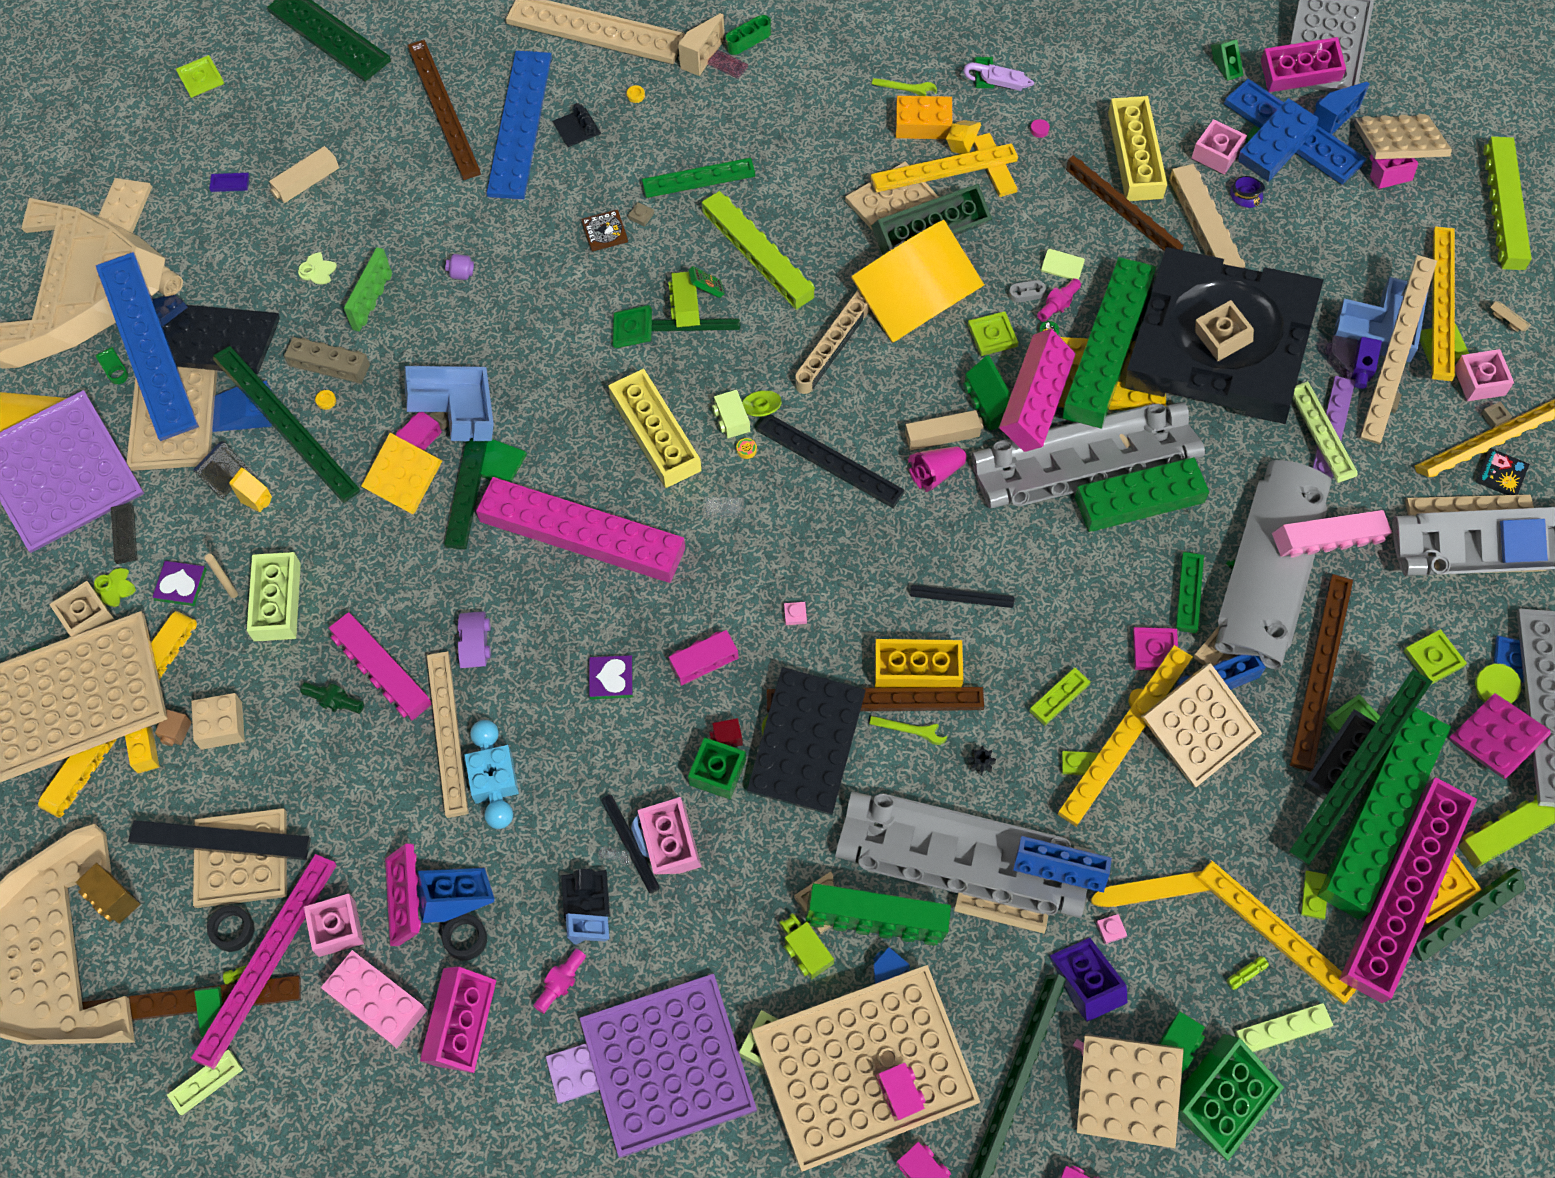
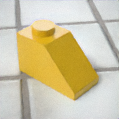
M962 120L953 123L946 138L951 152L959 154L969 153L980 129L981 122Z
M241 467L229 482L242 504L258 512H261L263 508L270 504L272 496L267 487Z

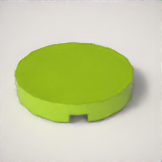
M1492 664L1484 667L1475 679L1476 693L1484 703L1494 693L1509 703H1513L1521 692V681L1518 674L1511 667L1504 664Z

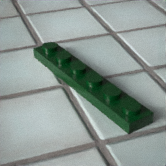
M473 438L466 441L444 544L446 548L467 549L488 441H473Z
M1513 867L1421 932L1413 948L1416 958L1424 962L1525 890L1526 886L1521 871Z

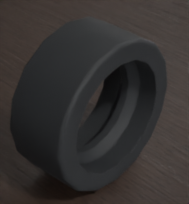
M233 905L225 906L215 911L207 925V935L210 941L219 949L227 952L238 951L245 947L251 941L255 931L254 921L251 916L241 907ZM229 916H238L244 922V929L241 935L229 942L220 939L218 935L219 924Z
M463 914L449 920L445 924L442 931V943L446 951L453 958L461 961L471 960L478 957L484 951L487 944V932L477 917ZM463 924L473 926L478 932L476 944L468 950L456 949L451 942L453 931Z

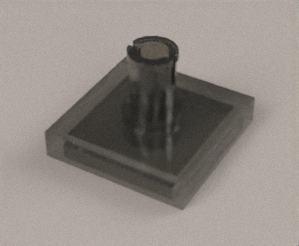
M220 441L193 471L219 498L224 499L232 490L229 482L242 467L248 472L250 469L225 442Z

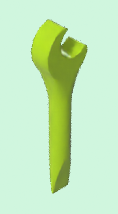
M876 78L872 80V85L909 91L920 96H926L927 91L937 93L936 85L931 82L907 84Z
M871 716L869 723L874 726L918 735L934 745H941L947 740V736L938 737L935 734L939 727L938 724L915 726Z

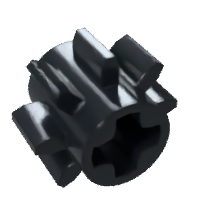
M983 746L978 751L973 749L971 752L973 757L968 758V763L973 764L971 771H979L980 776L986 770L991 773V765H994L996 762L995 758H991L992 750L987 751ZM979 758H983L985 763H981Z

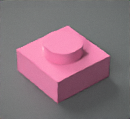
M805 602L784 603L786 625L807 624Z
M1119 914L1096 922L1104 944L1127 937Z

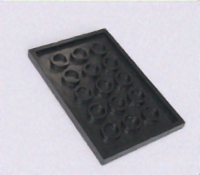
M186 305L188 308L163 326L177 367L223 371L213 360V356L231 346L252 371L258 374L278 326L280 316L279 313Z
M782 667L747 792L833 815L866 689Z

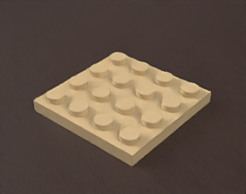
M1383 115L1375 118L1370 116L1355 118V128L1374 159L1451 156V147L1429 115H1400L1399 117Z
M905 161L893 169L906 167L909 165ZM871 181L847 195L845 201L872 230L871 225L878 219L939 198V196L926 182L876 193Z
M1211 663L1204 665L1141 716L1193 787L1199 786L1262 734Z
M275 809L195 819V826L287 834V813L285 809ZM194 850L193 906L195 908L287 897V858Z
M1085 1034L1077 1133L1175 1148L1184 1048Z

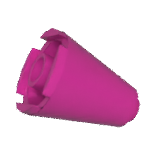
M958 446L916 452L910 455L908 463L911 462L912 468L909 469L910 475L919 489L923 486L926 489L925 492H928L965 464L966 453Z

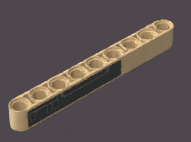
M859 290L856 291L796 373V389L799 393L807 394L813 390L871 310Z

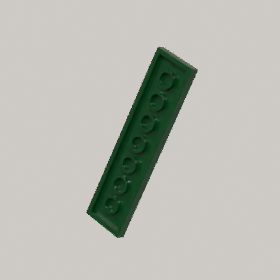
M275 0L267 6L268 12L364 82L391 62L388 54L312 0Z

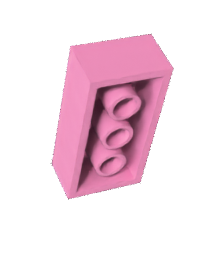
M353 950L321 987L330 997L396 1049L427 1012V1009L420 1002Z

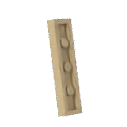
M958 893L954 910L1045 934L1048 921L1047 914H1040L963 895V893Z

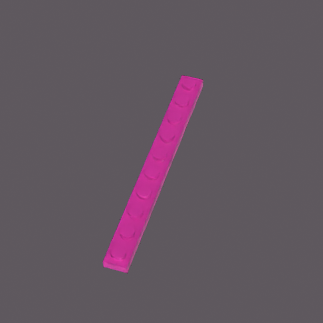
M317 854L314 855L192 1055L191 1059L212 1070L216 1068L306 918L304 907L315 903L337 865L334 861Z

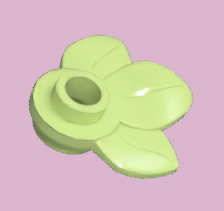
M319 252L309 256L307 261L299 266L298 273L303 280H311L315 284H327L331 281L329 275L335 271L337 264L331 261H323L322 254Z

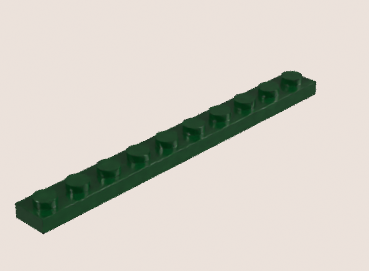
M231 346L213 356V360L343 503L360 493V488Z
M1412 669L1290 849V855L1309 866L1432 684V680Z
M1059 974L1045 976L968 1178H990L995 1171L998 1155L1004 1148V1140L1008 1129L1013 1124L1016 1108L1021 1103L1024 1087L1030 1079L1032 1066L1039 1056L1042 1040L1047 1035L1050 1019L1055 1014V1006L1064 990L1063 985L1066 978Z

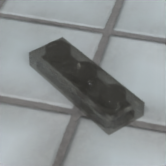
M130 503L111 507L114 561L116 564L137 561L134 506Z

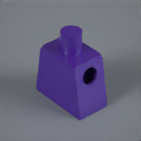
M1361 337L1352 351L1349 378L1355 379L1354 386L1356 388H1366L1367 382L1375 374L1382 340Z

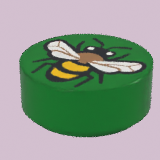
M1046 321L1040 326L1039 333L1053 329L1057 335L1059 334V326L1055 322Z

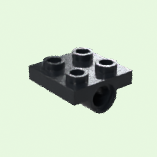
M578 869L573 874L561 875L565 922L566 914L568 913L610 917L607 870Z

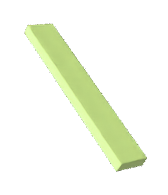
M1309 382L1296 385L1293 400L1337 483L1356 477L1357 470Z

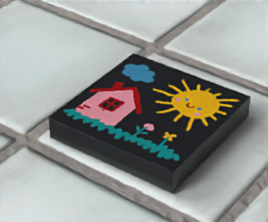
M1490 448L1476 483L1505 495H1518L1530 464Z

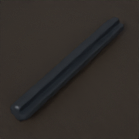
M914 584L911 585L910 596L1007 608H1013L1015 598L1012 595Z
M607 795L603 797L602 803L648 892L651 894L660 889L659 884L644 855L640 852L637 842L613 796Z

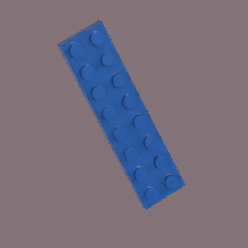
M1247 79L1224 102L1226 106L1260 129L1284 103L1250 79ZM1318 125L1316 131L1296 152L1299 156L1342 185L1367 160V158Z

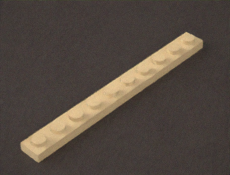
M1419 255L1415 258L1359 439L1379 445L1382 441L1437 260Z

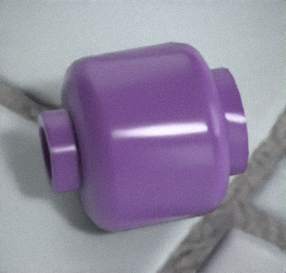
M453 254L450 260H446L445 271H449V276L452 279L467 280L469 276L473 275L474 261H471L469 256Z

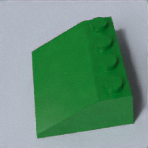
M1223 1034L1181 1087L1178 1119L1226 1161H1229L1283 1090L1284 1086L1241 1038Z

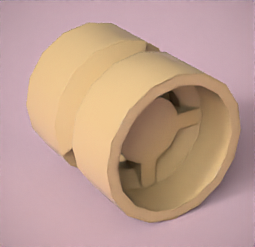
M164 265L159 292L164 296L175 295L181 290L183 279Z

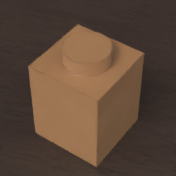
M166 710L168 719L159 722L155 734L161 739L160 742L165 745H182L192 722L185 714Z

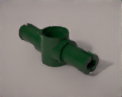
M304 682L300 690L302 695L316 699L321 707L325 709L331 708L333 712H336L337 709H346L360 714L364 708L363 701L349 697L344 689L334 684H328L327 687H319Z

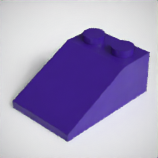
M1091 938L1050 955L1057 973L1066 978L1064 986L1075 1007L1086 1022L1128 1003L1127 985Z

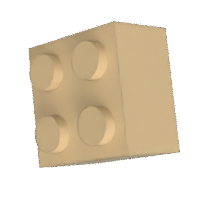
M1231 300L1196 319V334L1217 361L1253 342V327Z
M88 581L49 604L71 637L116 621Z
M236 693L192 701L193 741L201 750L245 742L242 702Z

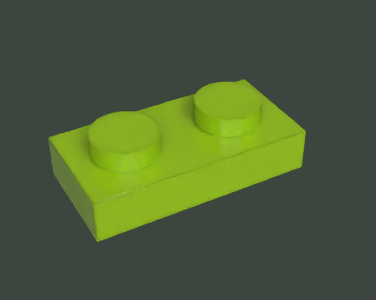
M1062 751V774L1084 775L1099 753Z
M1305 871L1302 916L1321 920L1325 919L1327 902L1317 897L1327 874Z

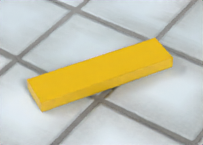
M990 133L976 136L973 143L976 151L997 147ZM1006 164L986 168L999 197L1017 192L1018 188Z

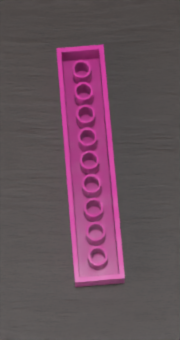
M495 477L492 478L476 510L479 521L668 583H671L685 551L684 537Z
M1436 777L1425 785L1371 910L1365 919L1339 978L1340 981L1380 1003L1392 999L1477 799Z

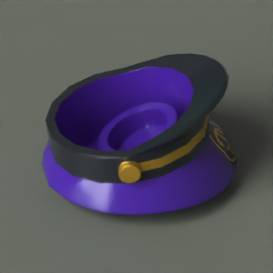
M1241 176L1231 186L1230 196L1237 204L1253 208L1262 203L1265 185L1254 177Z

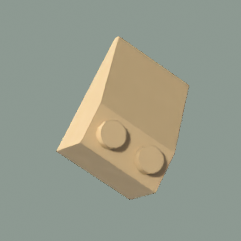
M720 13L689 30L679 40V61L682 70L698 76L704 71L725 40L723 14Z

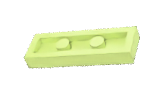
M228 1049L214 1070L205 1066L167 1096L178 1113L184 1115L240 1073L243 1068Z

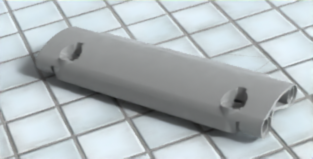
M1179 402L1167 406L1152 404L1107 415L1102 429L1078 422L1052 428L1048 431L1043 447L1026 452L1020 449L1011 439L998 441L992 449L988 448L972 452L971 459L985 502L989 509L1008 505L1009 503L1023 506L1076 493L1078 486L1193 457L1195 459L1204 457L1205 448L1201 439L1189 425V411L1186 403ZM1163 429H1164V432H1163V433H1157V432H1156V431H1159V430H1163ZM1120 434H1123L1129 440L1130 447L1126 448L1119 436ZM1010 467V470L1004 471L1003 468Z
M1272 460L1268 463L1264 480L1259 481L1220 611L1218 619L1219 632L1215 643V648L1219 652L1260 656L1264 666L1270 669L1282 667L1286 650L1292 643L1315 554L1308 555L1303 553L1293 558L1290 555L1281 557L1272 533L1285 524L1325 519L1327 513L1326 501L1332 482L1328 475L1296 462Z
M1555 507L1416 514V516H1394L1392 520L1395 551L1404 576L1555 569ZM1545 519L1548 561L1503 563L1500 521ZM1436 560L1440 563V568L1438 570L1434 568V562Z
M851 792L846 819L836 850V858L856 862V859H858L860 867L867 871L955 893H963V895L1040 914L1054 915L1060 910L1061 914L1077 918L1082 917L1086 888L1013 870L1021 836L1071 848V843L1066 838L888 794H878L874 799H871V795ZM874 824H883V827H876ZM1074 845L1073 847L1074 849L1090 853L1095 852V850Z

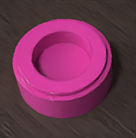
M1038 119L1032 122L1030 131L1033 136L1042 138L1048 135L1050 126L1047 121Z

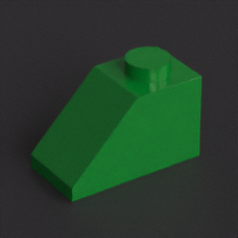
M1226 39L1211 44L1213 60L1227 81L1244 76L1237 39Z

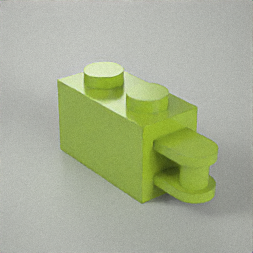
M791 913L789 915L790 918L779 922L787 935L785 937L786 945L784 949L790 958L795 957L799 962L797 967L804 977L808 975L812 980L834 965V958L809 923L806 922L801 925L796 916ZM795 925L797 929L791 932L789 929Z

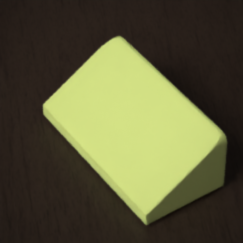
M1048 249L1041 271L1070 280L1073 278L1079 280L1085 259Z

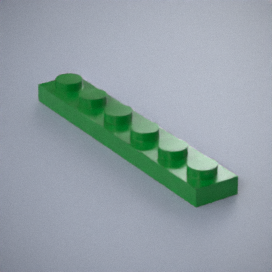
M746 158L644 178L642 183L646 198L755 177V169L752 159Z

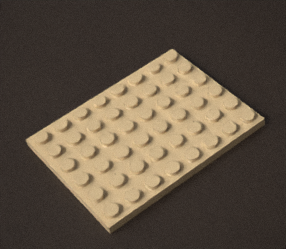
M142 611L0 663V782L168 719L147 623Z
M928 965L751 1030L800 1172L980 1103ZM906 1063L907 1067L911 1066L915 1074L916 1080L913 1082L916 1089H920L924 1095L926 1103L923 1105L925 1109L894 1122L875 1075Z

